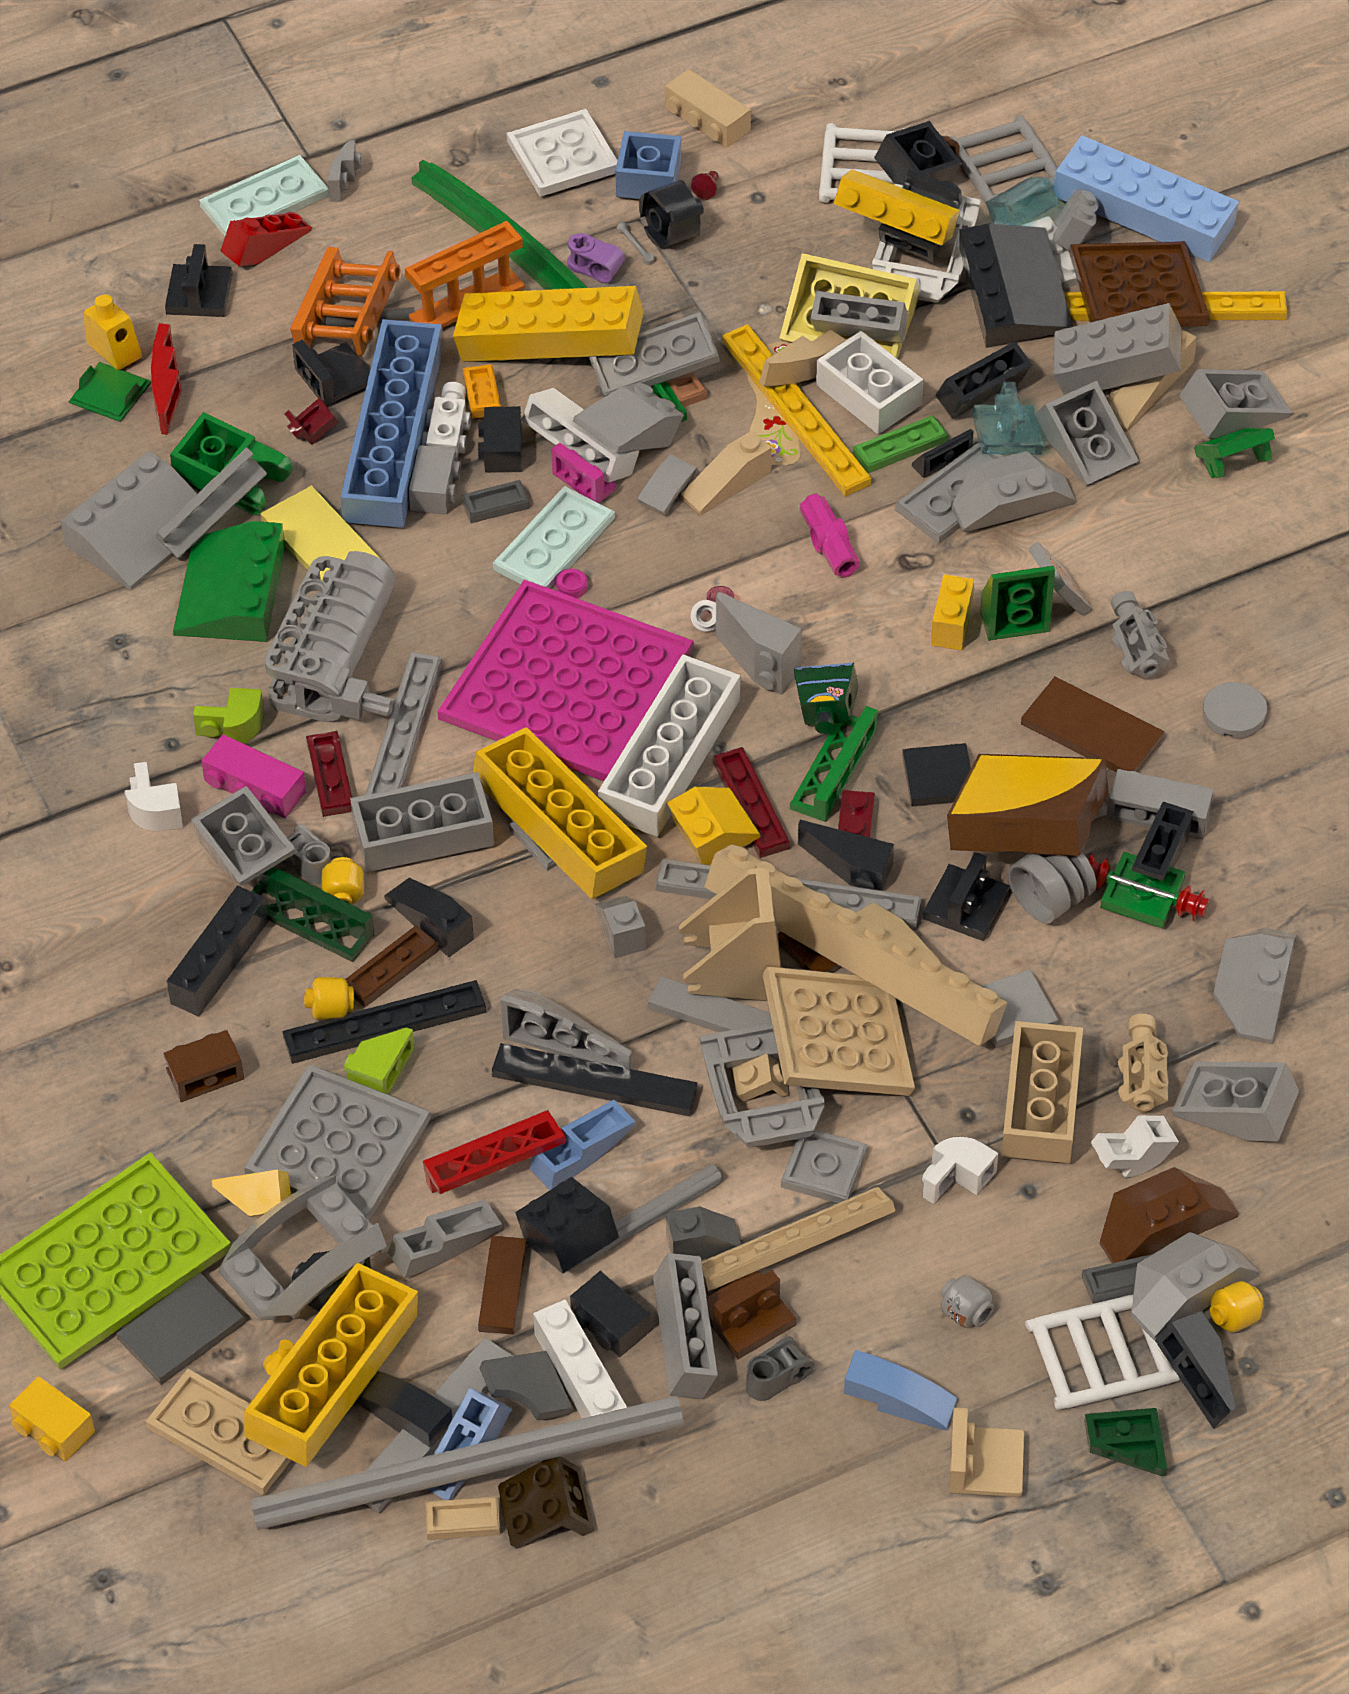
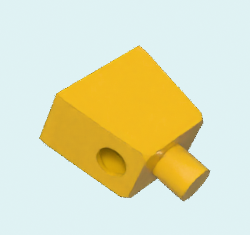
M110 295L98 296L94 301L95 304L83 312L86 341L90 347L119 371L142 358V352L130 317L113 302Z

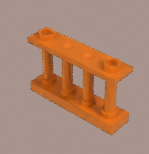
M505 221L406 267L405 277L421 294L422 308L409 314L410 321L442 324V328L457 321L463 297L466 293L524 290L525 284L511 270L509 253L523 247V238L508 221ZM497 259L498 273L485 279L484 265ZM472 271L473 285L459 291L458 277ZM447 283L448 296L434 302L433 289Z
M327 247L290 328L294 343L303 340L310 348L312 341L317 337L351 339L354 342L357 355L363 356L368 344L373 340V332L394 284L400 279L401 269L400 265L396 263L394 252L387 251L382 265L345 263L342 260L338 247ZM344 275L376 277L372 286L339 284L340 279ZM335 295L366 298L363 307L330 304L331 299ZM325 316L358 318L354 328L320 325Z

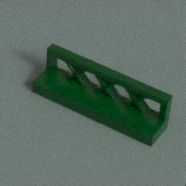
M272 867L256 877L257 885L251 892L258 895L265 893L274 897L276 901L275 904L267 905L270 922L351 962L357 958L375 935L373 915L276 867ZM296 908L303 913V917L288 919L283 916L282 911ZM324 922L330 925L331 930L316 933L311 930L310 924ZM352 936L358 940L349 949L339 944L337 938Z

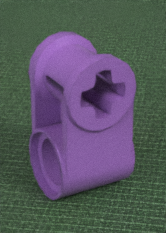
M577 233L568 240V248L571 251L567 259L568 267L574 272L594 278L601 283L611 281L625 262V255L619 247L595 239L588 234Z

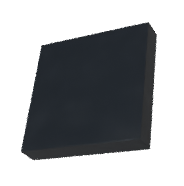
M966 743L902 749V759L911 806L953 803L971 769Z

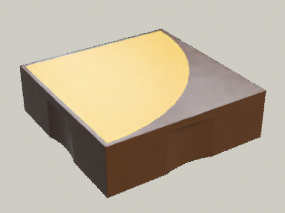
M978 754L947 814L950 850L981 852L1018 851L1033 854L1080 856L1090 835L1091 823L1099 815L1108 795L1106 758Z

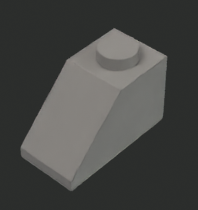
M625 895L594 904L614 958L646 950L645 924L635 900Z

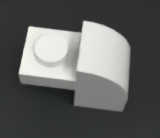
M147 762L134 763L136 777H129L131 790H125L128 813L132 821L139 827L150 831L183 828L177 784L171 783L151 787Z
M1138 1115L1124 1133H1098L1091 1143L1106 1169H1120L1123 1176L1128 1178L1143 1174L1159 1165L1166 1159L1179 1141L1164 1116Z
M953 1137L941 1141L933 1148L932 1164L926 1169L922 1177V1182H924L923 1198L935 1204L954 1181L977 1195L996 1174L998 1153L983 1143L968 1137Z

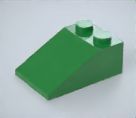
M1054 565L991 574L981 592L980 614L988 641L1050 632L1055 578Z

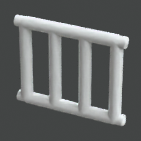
M833 123L827 124L824 137L819 201L821 203H828L829 200H835L838 188H831L832 179L841 180L843 175L852 170L833 168L834 159L877 162L874 156L878 150L836 148V139L883 142L886 134L896 131L838 128ZM854 169L882 181L893 183L885 171Z
M1133 1294L1025 1321V1327L1028 1332L1034 1333L1057 1397L1054 1398V1406L1056 1410L1077 1407L1180 1381V1378L1155 1340L1144 1330L1145 1338L1159 1372L1138 1376L1115 1313L1132 1309ZM1101 1317L1125 1380L1104 1384L1081 1321ZM1063 1325L1068 1326L1091 1387L1090 1389L1070 1392L1047 1329Z

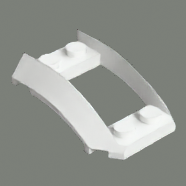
M894 184V185H896V186H898V187H901V188L903 187V185ZM962 196L956 228L963 229L975 226L981 203L980 199ZM959 229L946 272L894 263L893 260L897 248L881 241L875 258L872 261V267L875 270L917 279L921 287L918 300L937 303L959 282L964 268L959 249Z

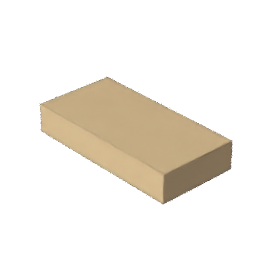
M498 1496L425 1502L427 1540L500 1535Z

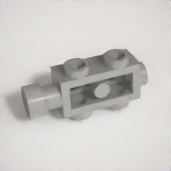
M1119 592L1111 599L1113 611L1120 618L1113 624L1116 633L1112 636V640L1124 652L1125 657L1121 659L1123 667L1130 674L1135 673L1148 679L1170 662L1166 652L1167 645L1156 627L1157 619L1152 612L1138 607L1133 592Z

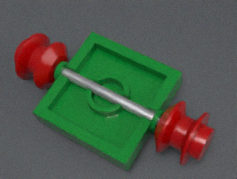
M1123 851L1115 871L1111 870L1107 858L1102 863L1095 862L1094 854L1090 855L1088 861L1095 874L1096 890L1108 884L1101 899L1100 908L1160 928L1164 927L1173 906H1176L1179 917L1185 912L1192 914L1194 922L1198 916L1204 917L1209 904V898H1205V890L1196 895L1192 893L1191 886L1189 885L1179 893L1185 880L1186 871L1172 868L1166 878L1161 881L1132 871L1136 855Z

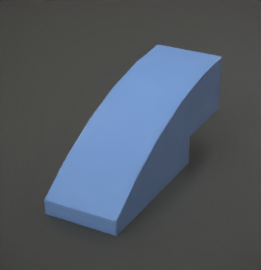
M612 1100L562 1127L561 1130L565 1135L566 1143L531 1158L530 1170L551 1190L568 1178L575 1177L602 1157L635 1126L636 1121L615 1100Z
M858 1350L854 1352L844 1379V1394L878 1403V1411L945 1431L948 1428L953 1407L955 1408L957 1397L928 1379L902 1366Z

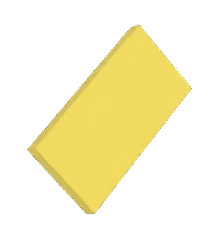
M312 485L260 513L262 522L283 523L285 547L307 570L311 563L321 556L345 560L350 551H361L378 557ZM325 568L324 571H320L321 581H323V576L327 570H330V568Z

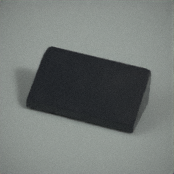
M969 429L922 454L912 462V467L923 478L939 471L973 447L974 431Z

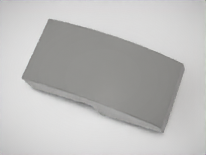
M349 140L341 148L331 165L328 176L330 202H341L342 190L348 189V181H355L356 170H361L362 156L361 152H356L355 140Z
M670 454L643 488L637 498L638 503L665 516L678 494L681 495L686 489L697 468Z

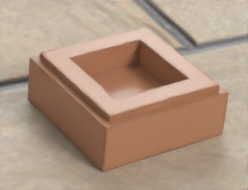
M694 372L667 382L683 407L707 399V391Z

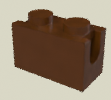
M228 1030L209 1034L200 1040L186 1045H178L163 1053L168 1065L166 1067L167 1074L180 1102L244 1080L242 1060Z

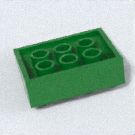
M250 521L204 534L191 546L173 628V636L267 642L285 553L283 523Z

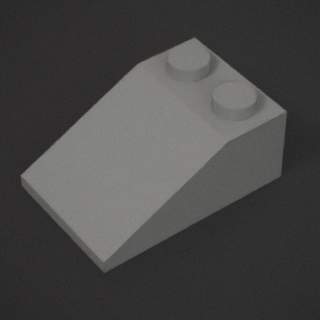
M1197 369L1179 395L1186 405L1188 412L1193 415L1207 438H1217L1246 427L1261 428L1289 418L1292 415V411L1264 371Z
M1097 381L1046 403L1035 414L1049 443L1085 486L1139 461Z
M636 383V385L618 388L575 415L573 422L617 453L670 447L684 415L674 408L675 405L671 401L659 398L652 393L653 389L643 383Z
M718 592L716 595V637L755 683L764 689L772 690L782 695L795 678L794 668L801 667L802 629Z
M247 786L191 819L202 846L215 863L239 886H243L297 853L295 847Z
M1194 1061L1172 1112L1176 1117L1247 1141H1278L1297 1098L1299 1089L1287 1064L1283 1062Z

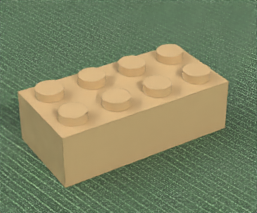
M1015 1021L1002 1157L1070 1164L1083 1036L1082 1027Z

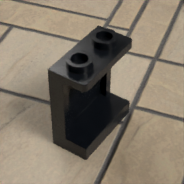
M907 169L903 189L959 209L962 203V192L956 184L947 180L943 182L938 181L921 170L912 171ZM881 223L878 229L881 242L933 262L942 246Z

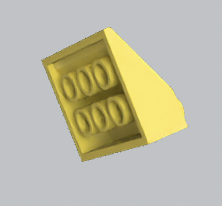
M802 253L779 339L792 343L801 336H804L812 342L825 333L815 331L811 321L816 291L905 302L909 314L905 331L906 336L914 315L921 287L915 278ZM838 334L839 336H841V337L844 338L845 340H848L849 338L852 337V336H847V335H840V334ZM872 339L895 358H898L903 343Z

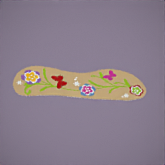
M774 342L766 345V347L774 355L790 343ZM747 374L757 401L754 419L749 432L753 430L771 447V465L786 466L794 464L800 458L798 437ZM801 382L796 383L801 390Z

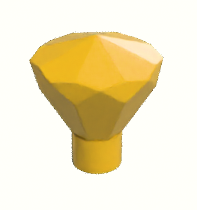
M281 1340L278 1349L266 1357L263 1367L268 1375L271 1376L294 1346L290 1340Z

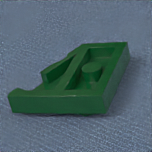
M1157 1408L1085 1414L1084 1423L1090 1453L1159 1476L1167 1475L1168 1468Z

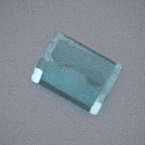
M1029 177L985 202L993 224L1017 226L1025 224L1059 204L1049 177Z

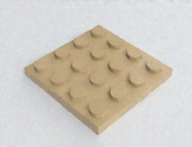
M777 967L766 968L763 973V979L784 1085L905 1096L912 1094L915 1085L894 996L857 975Z

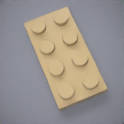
M190 1369L185 1371L145 1421L146 1427L150 1431L263 1496L291 1461L244 1437V1411L250 1403Z

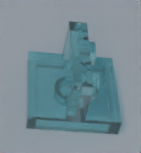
M1003 382L1001 393L996 394L995 405H974L972 416L982 454H1017L1025 451L1032 455L1042 454L1044 445L1033 405L1020 404L1015 382Z

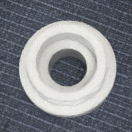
M702 600L692 608L691 621L698 630L709 632L716 629L715 602ZM704 611L712 613V619L708 622L701 620V614Z

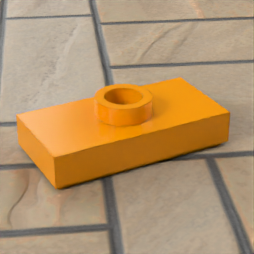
M492 364L462 368L471 418L484 417V407H501Z

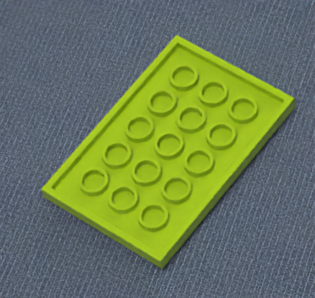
M150 1152L0 1254V1300L58 1369L61 1370L226 1255L231 1247V1242Z

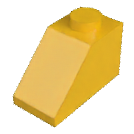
M278 1169L212 1180L213 1188L248 1216L260 1218L275 1205L291 1195L289 1173Z

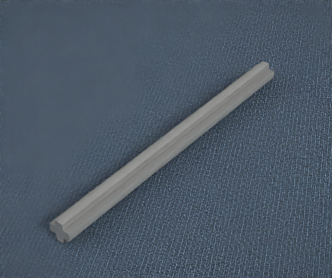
M673 1396L253 1498L251 1505L257 1529L260 1530L684 1426L678 1397Z

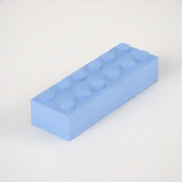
M1083 135L1080 136L1057 168L1052 196L1067 202L1076 189L1087 190L1094 194L1099 206L1095 212L1096 215L1160 242L1185 241L1189 254L1207 262L1211 261L1234 227L1239 201Z

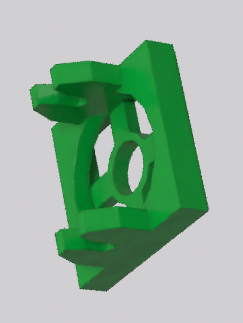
M1246 427L1197 444L1194 447L1196 457L1204 459L1210 477L1220 478L1225 476L1222 458L1252 447L1258 462L1272 460L1269 441L1274 440L1275 436L1273 429Z

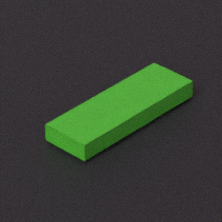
M932 415L853 446V454L865 471L871 473L947 442L948 434Z

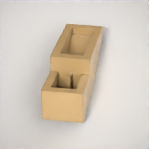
M832 330L827 331L812 342L801 336L765 360L760 384L763 386H778L816 378L817 360L846 340Z

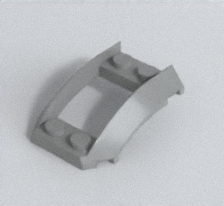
M772 1023L699 1036L710 1085L722 1122L746 1146L752 1148L810 1137L814 1133L825 1104L818 1088L795 1086L800 1101L738 1112L736 1109L725 1068L739 1066L766 1053L774 1059H778L779 1055Z
M336 1175L324 1176L275 1205L232 1243L219 1268V1273L260 1321L275 1320V1316H291L295 1319L299 1317L300 1311L327 1287L349 1273L357 1262L364 1264V1259L378 1251L382 1254L387 1251V1245L379 1224L372 1225L337 1186ZM307 1208L339 1245L312 1264L284 1290L253 1254L251 1249L280 1224Z

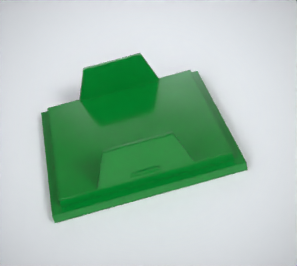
M99 362L95 368L90 365L80 377L79 388L70 398L69 403L121 422L151 384V380L123 370L117 371L113 366Z

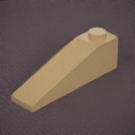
M1181 329V371L1112 388L1108 403L1124 432L1127 433L1194 363L1196 336Z

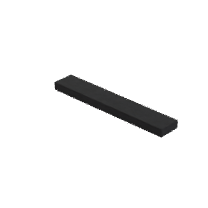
M474 980L348 1013L342 1018H331L282 1031L291 1063L294 1064L358 1047L362 1041L403 1028H409L415 1032L486 1013V1005L478 982Z
M500 1043L492 1067V1077L610 1101L615 1100L620 1103L689 1117L698 1090V1082L503 1043Z

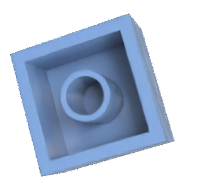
M624 131L615 171L616 197L640 199L644 193L678 181L682 163L681 136Z

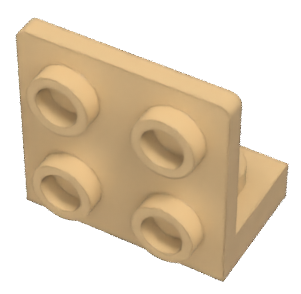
M953 1407L949 1493L1020 1497L1023 1486L1024 1431L974 1427V1423L967 1422L968 1408Z

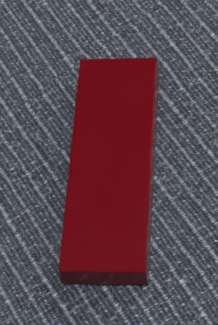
M338 730L306 736L322 816L326 817L352 812L350 801L352 794Z

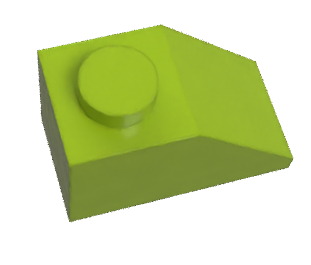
M403 1028L362 1041L355 1053L351 1052L345 1061L344 1071L347 1073V1079L388 1095L415 1049L413 1030Z

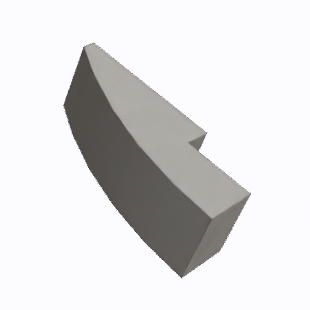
M484 1199L427 1216L423 1226L394 1234L388 1254L404 1278H407L464 1253L500 1230L502 1223Z

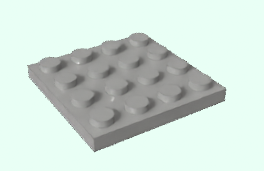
M309 1064L245 1165V1174L277 1169L288 1172L291 1194L324 1176L336 1175L337 1186L366 1219L370 1221L431 1120L430 1111Z

